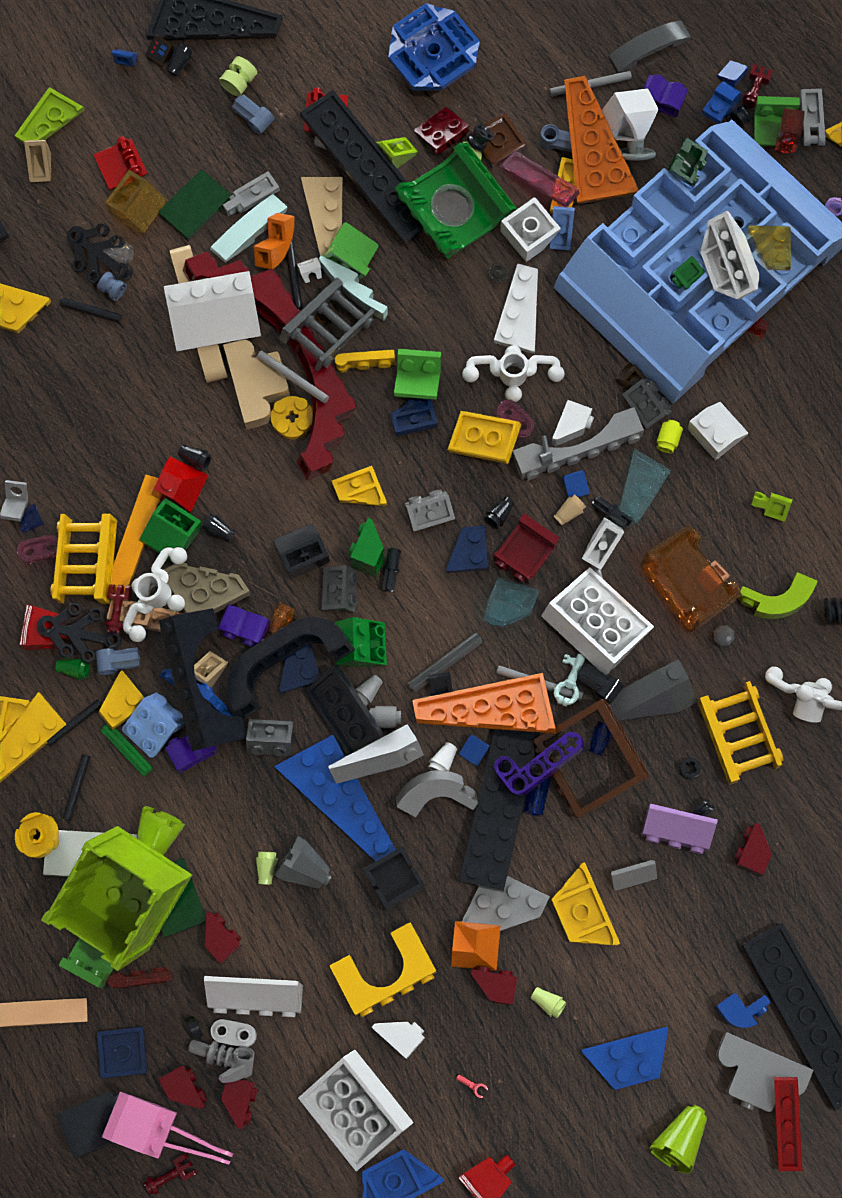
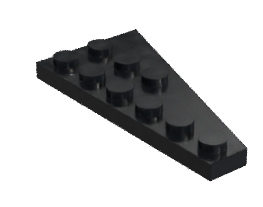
M160 0L146 37L147 40H153L156 35L163 39L277 37L283 16L230 0Z

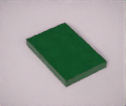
M201 169L158 213L189 241L223 208V204L230 201L229 197L232 195Z
M185 858L174 861L175 864L190 873ZM192 877L161 929L164 938L206 923V916Z

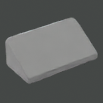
M655 860L612 871L609 876L613 889L617 891L657 879Z

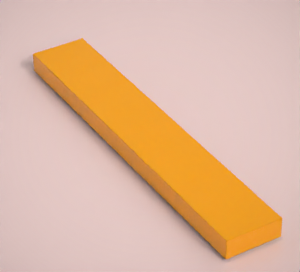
M145 475L113 564L111 584H115L116 590L118 585H123L124 593L125 587L127 585L131 586L145 546L139 539L161 501L151 495L158 478Z

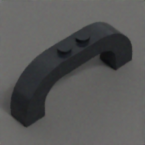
M321 617L299 619L286 627L280 628L276 633L261 640L260 643L247 650L233 666L227 683L228 700L233 711L238 716H241L243 720L261 709L255 696V685L260 675L303 647L313 643L323 644L328 653L337 662L355 651L353 644L335 623Z

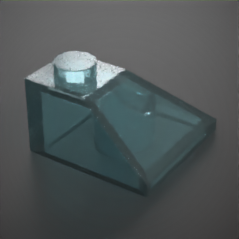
M498 577L489 597L483 620L493 625L505 627L530 616L540 590Z

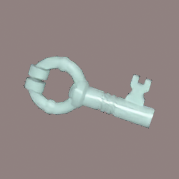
M565 654V659H563L562 663L570 664L572 669L568 679L554 687V697L557 700V704H563V706L567 707V705L575 703L579 698L576 680L585 660L582 654H577L576 658H571ZM565 686L568 689H573L574 694L571 699L567 697L564 699V696L559 695L562 687Z

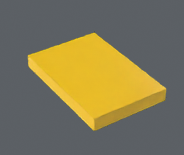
M461 411L447 450L450 453L508 464L521 424L518 421Z

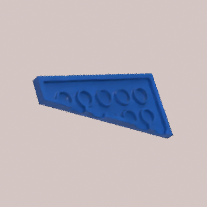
M334 735L274 766L276 770L287 778L291 784L302 792L306 798L375 862L396 850L358 779L336 784L328 766L345 758Z

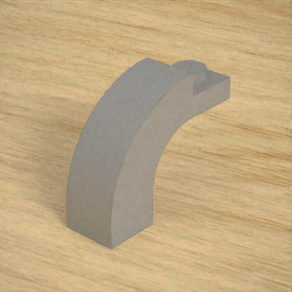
M430 771L420 774L411 779L396 797L397 807L414 817H417L429 800L436 797L452 798L472 810L478 804L476 792L471 787L464 786L462 776L449 771Z

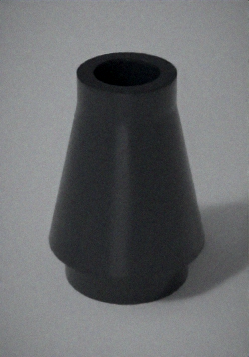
M182 44L174 47L167 72L177 77L192 59V50Z
M183 444L178 451V455L197 470H206L210 465L212 456L207 450Z
M504 497L486 512L484 518L486 523L494 529L502 527L514 506V502L510 498Z
M210 513L202 526L206 530L205 533L228 542L235 533V530L229 527L217 514L213 515Z

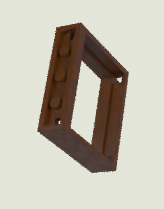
M604 699L599 700L556 726V733H544L534 739L536 744L534 749L539 755L547 749L545 742L599 711L635 773V777L583 808L580 806L561 770L559 769L553 773L551 777H555L558 783L556 785L558 792L562 797H566L569 802L567 807L573 816H577V818H584L651 778L610 705ZM550 755V761L556 763L553 756Z

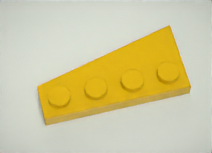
M39 692L0 743V783L45 746L53 735L67 725Z

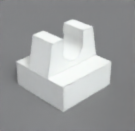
M317 257L297 264L305 283L310 282L308 276L311 272L316 274L317 279L322 278L321 265Z

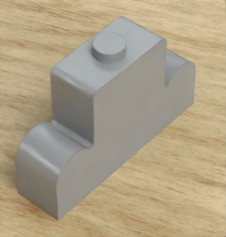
M728 1032L723 1034L716 1052V1059L721 1066L726 1068L735 1066L726 1094L741 1101L740 1106L753 1111L754 1107L764 1112H771L775 1105L774 1077H798L799 1095L805 1092L813 1073V1069Z

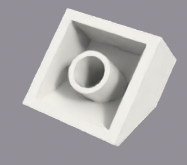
M535 197L501 221L502 234L525 262L543 251L561 230Z
M721 402L705 408L690 420L688 425L690 433L715 461L749 434Z

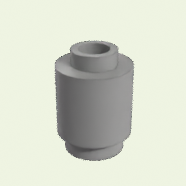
M375 706V708H370L369 712L380 728L396 729L397 724H401V711H397V706Z

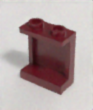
M524 513L519 519L518 525L498 552L496 551L493 554L494 564L503 571L507 569L513 573V578L518 582H526L529 585L559 544L560 538Z

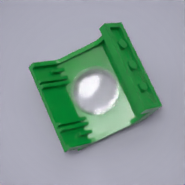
M468 143L457 144L453 148L455 152L418 179L412 182L400 183L395 187L399 199L411 210V215L421 223L424 232L433 239L437 249L447 259L494 230L501 224L504 218L517 209Z

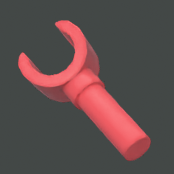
M458 1075L456 1080L472 1089L474 1095L479 1098H483V1096L477 1094L478 1087L482 1086L488 1090L486 1085L482 1083L476 1084L461 1075Z

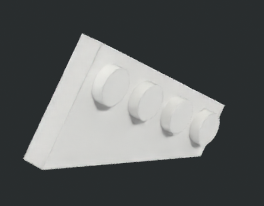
M517 264L494 343L507 347L515 345L521 351L535 354L538 269Z

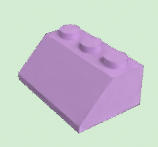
M650 804L646 811L641 836L646 837L645 841L658 844L659 841L667 842V846L681 849V846L690 848V852L703 854V851L707 852L710 849L718 820Z

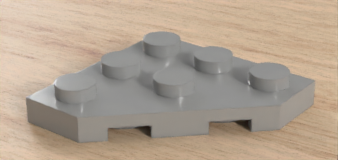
M507 876L504 893L478 887L462 922L501 925L500 931L540 918L550 896Z

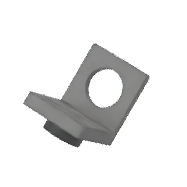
M5 480L6 499L0 512V519L20 522L28 504L27 483ZM11 487L20 488L22 493L16 494L12 492Z

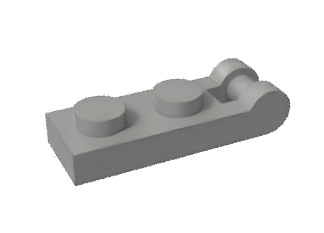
M801 89L803 146H810V144L824 146L825 125L822 89ZM810 131H817V135H811Z

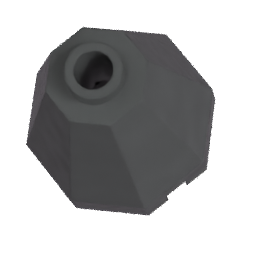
M296 836L286 850L284 858L279 862L273 876L282 881L319 889L321 886L325 887L328 884L332 875L329 874V866L308 842Z

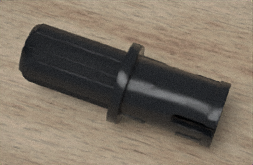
M601 496L596 497L592 502V506L604 514L608 520L618 524L622 529L625 530L627 526H630L632 518L620 511L617 505H612Z
M388 548L381 589L385 592L394 591L397 573L400 572V569H398L402 552L400 549Z

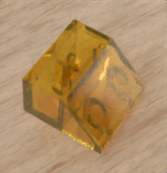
M128 170L105 204L111 215L139 232L144 233L167 200L147 180Z

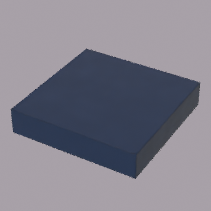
M144 1027L97 1032L101 1079L148 1073Z

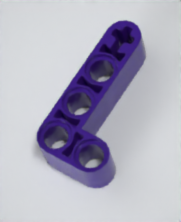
M568 732L521 769L514 760L507 756L499 757L495 761L494 769L512 793L524 796L577 756L584 748V740L579 734ZM571 738L573 740H577V747H568L570 745L569 740ZM562 745L564 748H567L566 751L569 754L566 755L565 752L559 747ZM555 751L560 752V760L552 763L550 755ZM507 761L510 762V771L507 773H502V763ZM537 765L542 766V774L534 777L532 769ZM523 779L525 782L524 788L516 791L514 788L515 782Z

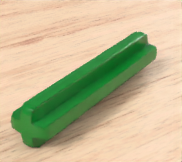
M108 724L103 726L101 732L143 776L149 774L153 767L117 728L112 730Z

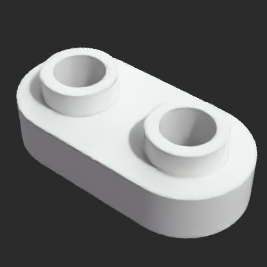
M220 1019L214 1022L211 1027V1036L219 1043L250 1047L257 1038L256 1030L249 1024ZM220 1027L226 1028L224 1035H219L218 1029ZM243 1031H247L249 1034L246 1040H242L240 1037Z

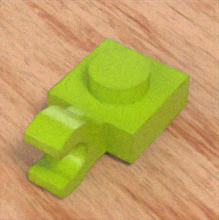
M755 491L751 505L765 509L764 515L785 522L792 499L771 493L770 498H768L765 494Z

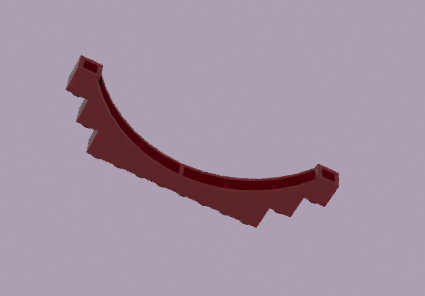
M207 251L186 259L182 271L188 281L191 282L246 272L249 269L243 265L241 260L218 268L217 261ZM272 268L250 278L257 313L270 322L281 334L283 328L301 311L295 307L291 294L286 292L280 276L276 275ZM304 326L301 329V333L324 352L323 347L315 340L312 329ZM291 338L288 344L295 352L304 370L307 382L329 396L328 401L323 403L311 395V434L306 451L301 453L297 460L298 467L308 481L329 472L333 464V456L328 449L341 444L345 434L344 428L339 422L352 417L356 404L353 397L349 396L345 390L342 379L336 375L333 364L331 363L327 368L323 366L317 372L315 367L319 359L296 339L293 340Z

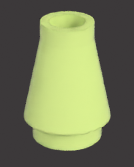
M258 852V857H256L258 884H272V878L278 861L275 852Z
M538 987L531 996V999L550 1017L558 1018L566 1005V1002L562 1000L563 997Z

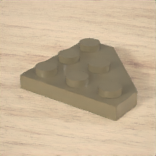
M187 563L174 564L164 569L169 576L167 584L171 588V593L182 596L185 601V606L182 609L184 613L211 608L216 613L228 605H232L250 596L249 589L238 574L218 573L215 569L201 566L200 568L188 566Z

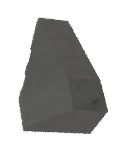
M678 659L623 688L612 704L609 705L618 721L640 717L679 713L697 704V700L690 679Z

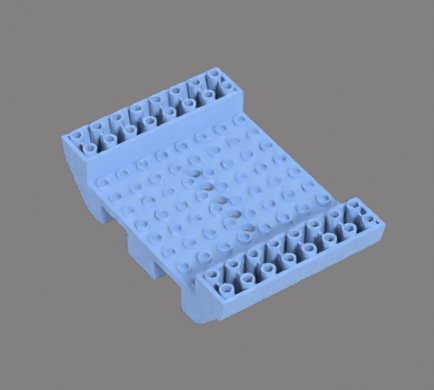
M733 120L709 127L695 140V143L707 149L708 152L705 157L707 162L701 171L698 170L697 175L699 179L694 187L671 175L665 168L661 170L633 196L632 206L609 227L602 223L584 240L559 274L554 285V289L631 364H635L646 378L656 383L659 391L672 404L704 376L706 367L808 273L819 263L824 266L842 249V222ZM725 211H728L734 220L742 222L743 226L740 229L746 236L759 272L758 290L739 300L714 291L700 252L704 235L708 228V221ZM693 256L705 273L689 289L685 290L683 287L679 289L670 279L673 276L671 272L689 257Z

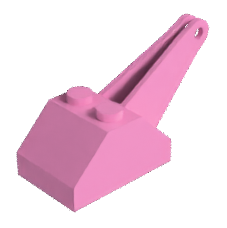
M123 1092L119 1093L102 1136L107 1140L155 1158L160 1157L165 1146L230 1164L229 1160L167 1142L170 1130H173L214 1151L230 1157L233 1156V1153L216 1147L173 1125L177 1115L176 1111Z

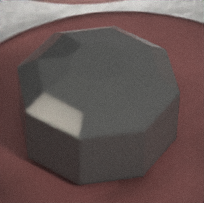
M728 625L719 626L713 632V642L720 648L729 647L735 640L734 630Z

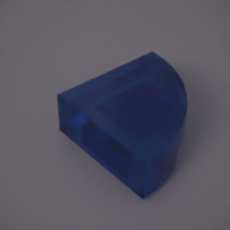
M35 504L27 508L21 521V528L24 533L44 525Z

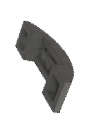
M682 21L667 23L653 28L623 44L613 51L609 58L617 72L621 73L637 65L638 60L670 45L672 47L690 40L691 36Z

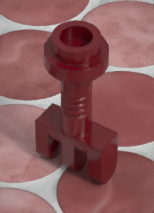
M753 64L749 78L753 79L754 82L750 92H746L743 96L745 106L755 107L760 86L762 83L769 84L773 73L772 69H769L767 75H765L766 67L761 66L760 71L756 72L758 65Z
M115 584L109 585L107 598L114 600V607L112 609L111 621H106L105 624L108 632L120 633V630L123 629V623L119 621L123 601H131L132 587L129 585L125 587V593L123 585H118L117 590Z
M187 1153L174 1159L175 1168L163 1174V1176L161 1175L154 1180L151 1176L147 1178L144 1185L149 1195L153 1193L155 1195L158 1194L157 1188L178 1176L184 1182L198 1174L196 1169L188 1174L185 1171L193 1166L192 1161L185 1165L181 1163V1161L189 1157Z

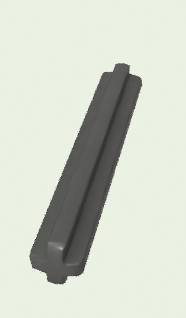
M474 633L408 683V687L413 693L418 692L429 683L428 675L443 673L482 644L481 637Z

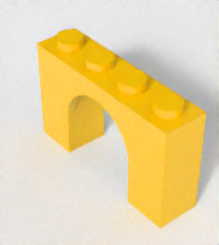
M411 922L390 933L404 962L401 976L392 985L374 987L366 983L350 955L330 965L355 1016L360 1014L361 1017H364L374 1011L372 1007L378 1004L385 1006L394 1001V995L401 992L403 996L414 990L413 985L421 981L423 985L434 979L433 974L437 973Z

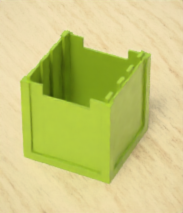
M117 826L84 843L81 848L82 853L50 910L45 912L41 921L47 925L51 924L59 930L66 928L102 952L101 958L109 962L112 968L119 971L150 950L191 879L192 874Z

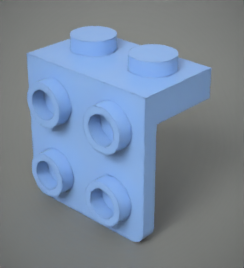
M156 692L143 698L122 727V731L149 757L153 758L159 753L174 732L185 727L182 713L174 709L165 697Z

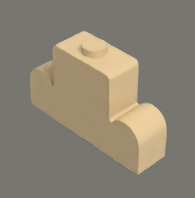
M239 340L224 344L246 430L269 423L271 420L269 403L290 396L286 381L288 378L258 359L254 346L250 341ZM278 352L268 353L269 356L281 363Z

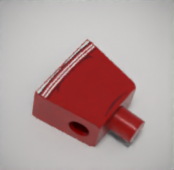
M27 605L20 646L24 650L57 649L50 638L43 637L38 633L36 626L41 617L47 615L55 617L59 615L58 613ZM50 623L44 624L45 628L52 629V625ZM59 634L62 639H69L66 635Z
M507 1154L497 1164L491 1157H488L458 1178L475 1198H500L512 1183L506 1174L516 1164Z

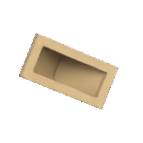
M46 140L24 141L30 182L51 181V151Z

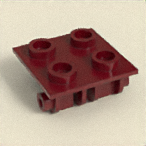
M445 107L414 129V132L430 144L432 152L437 155L442 154L447 149V146L451 147V141L455 144L458 140L465 137L470 126L449 108Z

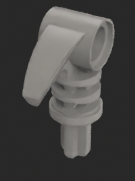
M196 1040L190 1042L188 1051L206 1057L208 1064L212 1065L217 1061L218 1066H222L224 1063V1068L228 1069L230 1067L229 1070L219 1075V1080L222 1083L238 1081L252 1074L255 1053L251 1048L242 1046L235 1050L231 1047L226 1050L227 1046L222 1045L219 1048V1042L213 1041L211 1045Z

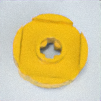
M289 396L275 402L274 408L271 411V423L274 430L286 439L294 440L304 437L312 426V408L307 403V400L296 396ZM291 413L298 415V418H295L293 423L290 419H286Z
M34 812L26 815L20 821L22 824L19 829H16L15 843L21 853L33 858H42L50 854L52 850L57 849L59 845V830L52 816ZM36 830L40 832L38 840L33 839V836L36 835Z

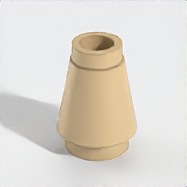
M574 494L572 497L569 496L554 515V518L563 526L582 514L586 506Z

